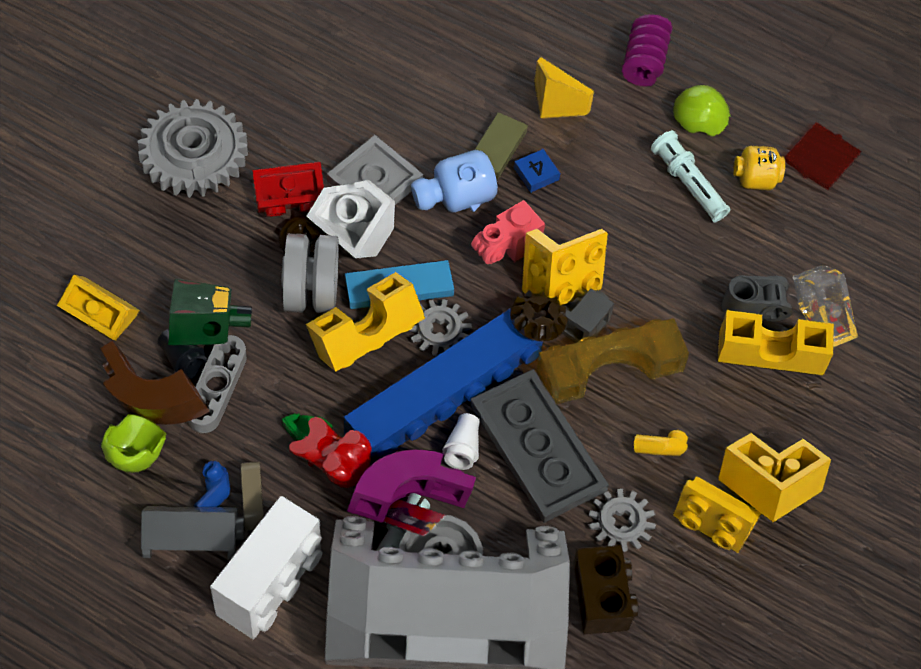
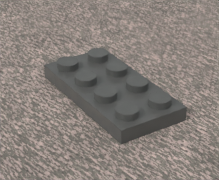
M534 369L471 398V408L543 523L607 492L609 484Z

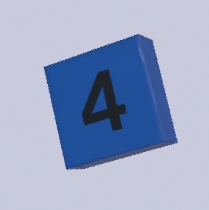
M544 149L514 161V169L530 193L560 179L559 170Z

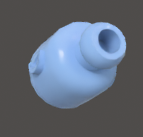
M472 150L446 158L435 166V178L429 180L420 178L411 184L412 195L418 209L428 210L437 202L442 201L445 208L451 213L467 208L475 212L481 204L491 201L496 196L498 190L493 166L488 156L480 150Z

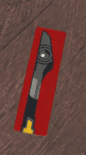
M398 499L389 507L383 522L425 536L445 515Z

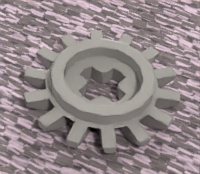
M434 299L429 300L430 308L427 310L421 305L425 319L409 330L410 332L418 333L411 337L412 342L424 340L423 344L419 347L421 351L433 345L432 355L434 356L437 355L439 347H443V350L446 351L450 348L449 345L453 346L459 342L458 340L469 336L462 333L463 331L472 329L471 323H462L469 316L467 312L458 315L457 311L460 305L456 303L452 308L447 307L448 300L442 299L441 306H436ZM432 323H447V334L443 335L441 332L433 334L434 326Z
M617 489V498H612L609 491L605 492L606 503H602L596 498L593 503L600 511L590 510L589 512L590 517L598 520L596 523L589 524L590 530L603 531L596 536V540L599 542L609 537L611 539L608 546H614L616 541H619L623 552L628 551L627 542L629 541L636 549L641 548L637 538L639 537L649 542L651 536L644 532V530H652L656 526L655 523H650L646 520L655 515L654 510L644 512L643 508L647 505L648 501L646 499L639 503L634 501L637 495L634 491L631 492L629 498L623 497V489ZM624 513L630 516L628 523L632 526L630 528L627 526H622L620 529L614 526L616 520L612 516L614 514L617 516H622Z

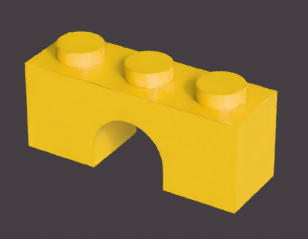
M395 272L367 288L366 291L370 298V309L367 315L359 322L353 323L350 317L335 307L307 323L306 327L319 358L336 372L342 368L349 367L358 358L370 351L381 348L388 340L400 333L411 330L415 324L424 320L423 310L411 282Z
M727 310L719 331L718 362L824 375L833 356L834 324L798 319L796 325L790 330L771 331L762 326L761 314Z

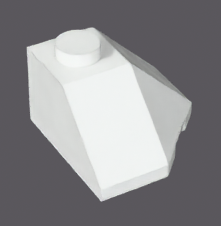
M370 180L359 181L352 184L323 188L307 217L328 235L338 236L339 245L353 257H374L378 255L394 229L395 201Z

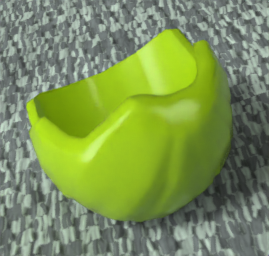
M696 85L683 91L674 103V117L689 133L704 132L709 136H715L720 134L728 125L730 117L729 107L723 96L711 86Z
M128 414L118 425H110L104 434L101 448L106 460L113 467L127 473H136L149 468L160 456L166 439V432L147 418Z

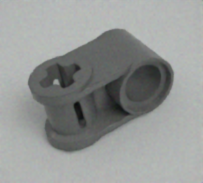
M777 275L768 277L736 276L730 281L721 302L722 310L724 313L730 310L761 314L762 320L767 321L784 320L792 315V306L787 302L786 294L789 288L788 280L783 276Z

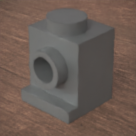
M591 288L583 298L578 296L572 302L569 309H566L568 322L562 334L587 350L610 322L614 303L603 292Z

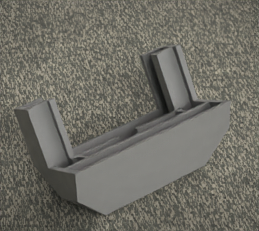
M348 516L343 520L336 519L331 549L328 592L326 665L401 669H565L569 609V555L564 531H558L557 528L551 526H539L535 530L526 529L528 558H523L521 555L514 553L501 554L499 557L483 556L475 551H465L459 555L443 554L435 549H424L419 553L403 552L395 547H384L379 551L372 550L374 521H366L365 518L359 516Z

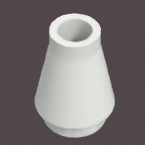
M461 414L443 447L444 460L452 468L459 470L469 469L479 458L478 428L480 420L475 415Z

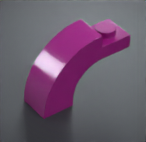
M429 450L396 452L379 459L364 472L356 485L347 512L383 523L389 507L398 499L409 496L411 493L464 508L473 490L476 477L465 474L459 469H449L440 466L443 453Z

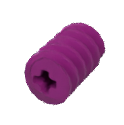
M649 14L637 18L632 23L622 67L623 77L628 82L643 87L652 86L656 83L657 77L663 74L668 44L673 29L668 19L660 15Z

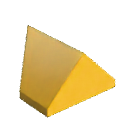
M540 57L537 60L534 80L540 117L587 115L591 110L594 91Z

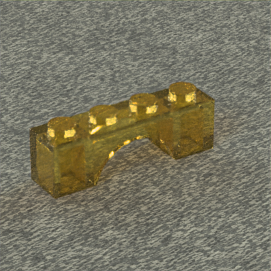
M674 318L664 321L655 319L647 322L644 326L633 329L620 328L609 335L597 338L594 336L585 337L577 343L566 346H550L543 352H539L536 370L555 403L560 404L583 398L588 378L595 370L604 365L612 363L628 364L638 368L652 380L684 371L689 352Z

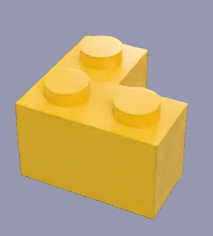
M750 433L726 447L718 480L770 521L775 522L822 492L831 459L804 439L777 453L754 434Z

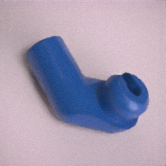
M210 461L202 469L207 492L194 504V507H219L230 494L229 475L226 468L218 461Z

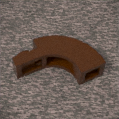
M113 340L100 348L107 359L102 365L110 377L103 384L129 413L147 418L155 424L170 425L188 422L210 412L195 385L182 369L162 379H144L137 376L126 355Z

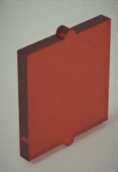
M816 122L784 158L785 163L802 173L803 178H810L826 190H829L859 157L861 150L842 139L841 134H835Z

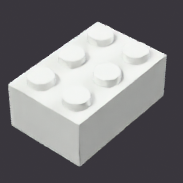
M280 496L210 586L216 616L253 640L261 630L266 632L277 617L276 609L282 601H289L297 592L300 585L298 580L306 569L312 571L321 559L320 542L322 537L320 536L319 519L283 496Z

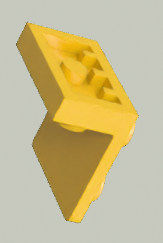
M538 229L527 232L522 291L525 294L529 290L534 294H539L544 290L545 296L550 298L557 296L558 304L565 305L574 301L578 296L584 297L591 288L593 290H601L608 233L603 229H599L558 245Z
M698 476L693 481L687 480L673 514L686 528L693 531L698 530L711 537L713 542L719 547L726 550L731 549L737 553L740 552L761 515L756 509Z

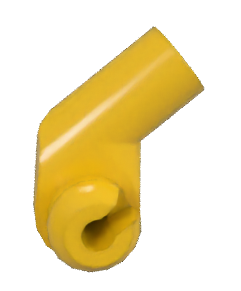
M681 430L671 431L668 437L637 434L634 439L635 453L680 456L688 448L686 444L688 437Z

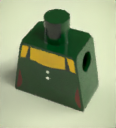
M175 279L169 316L168 345L225 344L228 342L229 326L251 328L252 306L231 305L232 289L229 287Z

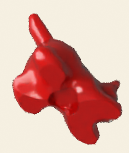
M311 418L308 421L310 427L308 436H305L302 440L292 442L289 445V451L307 460L309 466L316 465L322 469L332 483L340 487L357 485L361 476L371 464L370 453L372 446L370 441L364 434L356 430H350L342 438L322 418Z

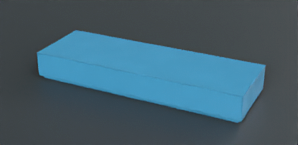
M448 260L345 273L350 309L370 307V298L366 289L395 272L413 284L418 300L454 296V285Z

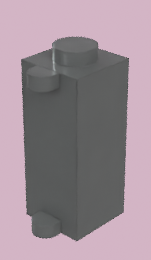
M146 506L142 510L141 550L143 558H151L152 550L228 551V559H232L236 554L237 541H244L245 523L244 518H238V507Z

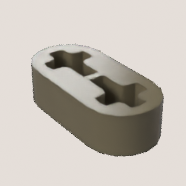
M260 461L241 463L245 531L255 530L264 518Z

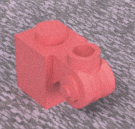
M523 200L497 215L496 223L489 224L483 231H480L472 240L471 247L478 252L479 256H482V260L486 264H493L502 260L505 252L513 262H516L524 257L526 233L534 229L544 233L545 223L527 202Z

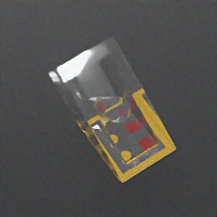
M821 265L793 276L799 308L808 321L834 324L833 347L858 337L844 272Z

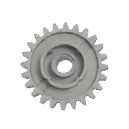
M198 99L194 101L193 106H188L186 101L182 100L180 108L168 104V113L157 110L158 120L147 119L148 128L141 129L142 139L138 140L139 160L142 163L144 174H150L152 183L160 181L161 190L163 191L172 186L174 195L179 194L181 190H186L187 197H191L193 191L198 190L203 197L207 188H211L217 193L219 183L229 186V176L239 177V167H245L246 165L245 156H248L247 134L243 132L242 122H236L234 113L225 115L224 106L213 110L212 101H209L202 107Z

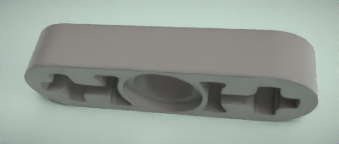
M228 335L227 343L214 344L196 384V389L205 404L206 399L210 401V416L205 415L202 420L196 418L188 421L190 428L198 433H208L217 428L247 360L246 347L244 342L237 336ZM231 349H235L236 355L232 354L230 356L227 369L224 367V353H229ZM213 377H222L227 381V385L219 391L210 390L206 386L207 382Z

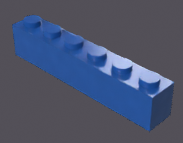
M510 308L344 416V434L346 435L350 430H356L367 437L372 446L370 455L372 459L371 464H373L377 460L395 453L398 446L407 440L413 441L421 437L426 432L428 426L437 420L444 421L454 414L458 406L467 400L471 402V398L484 393L485 389L494 382L501 383L510 377L514 369L521 364H530L535 361L542 352L543 341L531 340L519 333L512 324Z

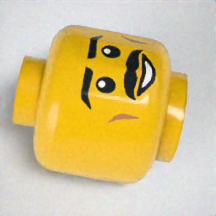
M747 146L741 156L735 157L733 173L734 176L739 177L743 188L772 190L777 183H782L785 158L780 156L778 150L773 147Z

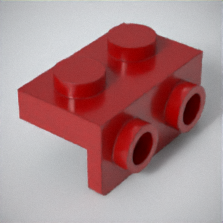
M321 162L252 170L258 213L265 212L266 217L285 215L286 209L300 208L302 213L309 212L324 188Z

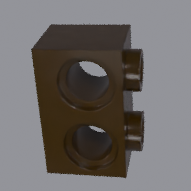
M622 545L576 549L573 568L583 635L629 631L633 618L638 617V601L636 594H630L628 581H632V565L630 558H624ZM606 567L613 575L601 576L596 572L595 568ZM610 602L619 611L615 613L606 612L600 604Z

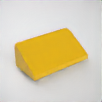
M78 275L72 276L57 304L61 309L112 340H117L140 311L88 278Z

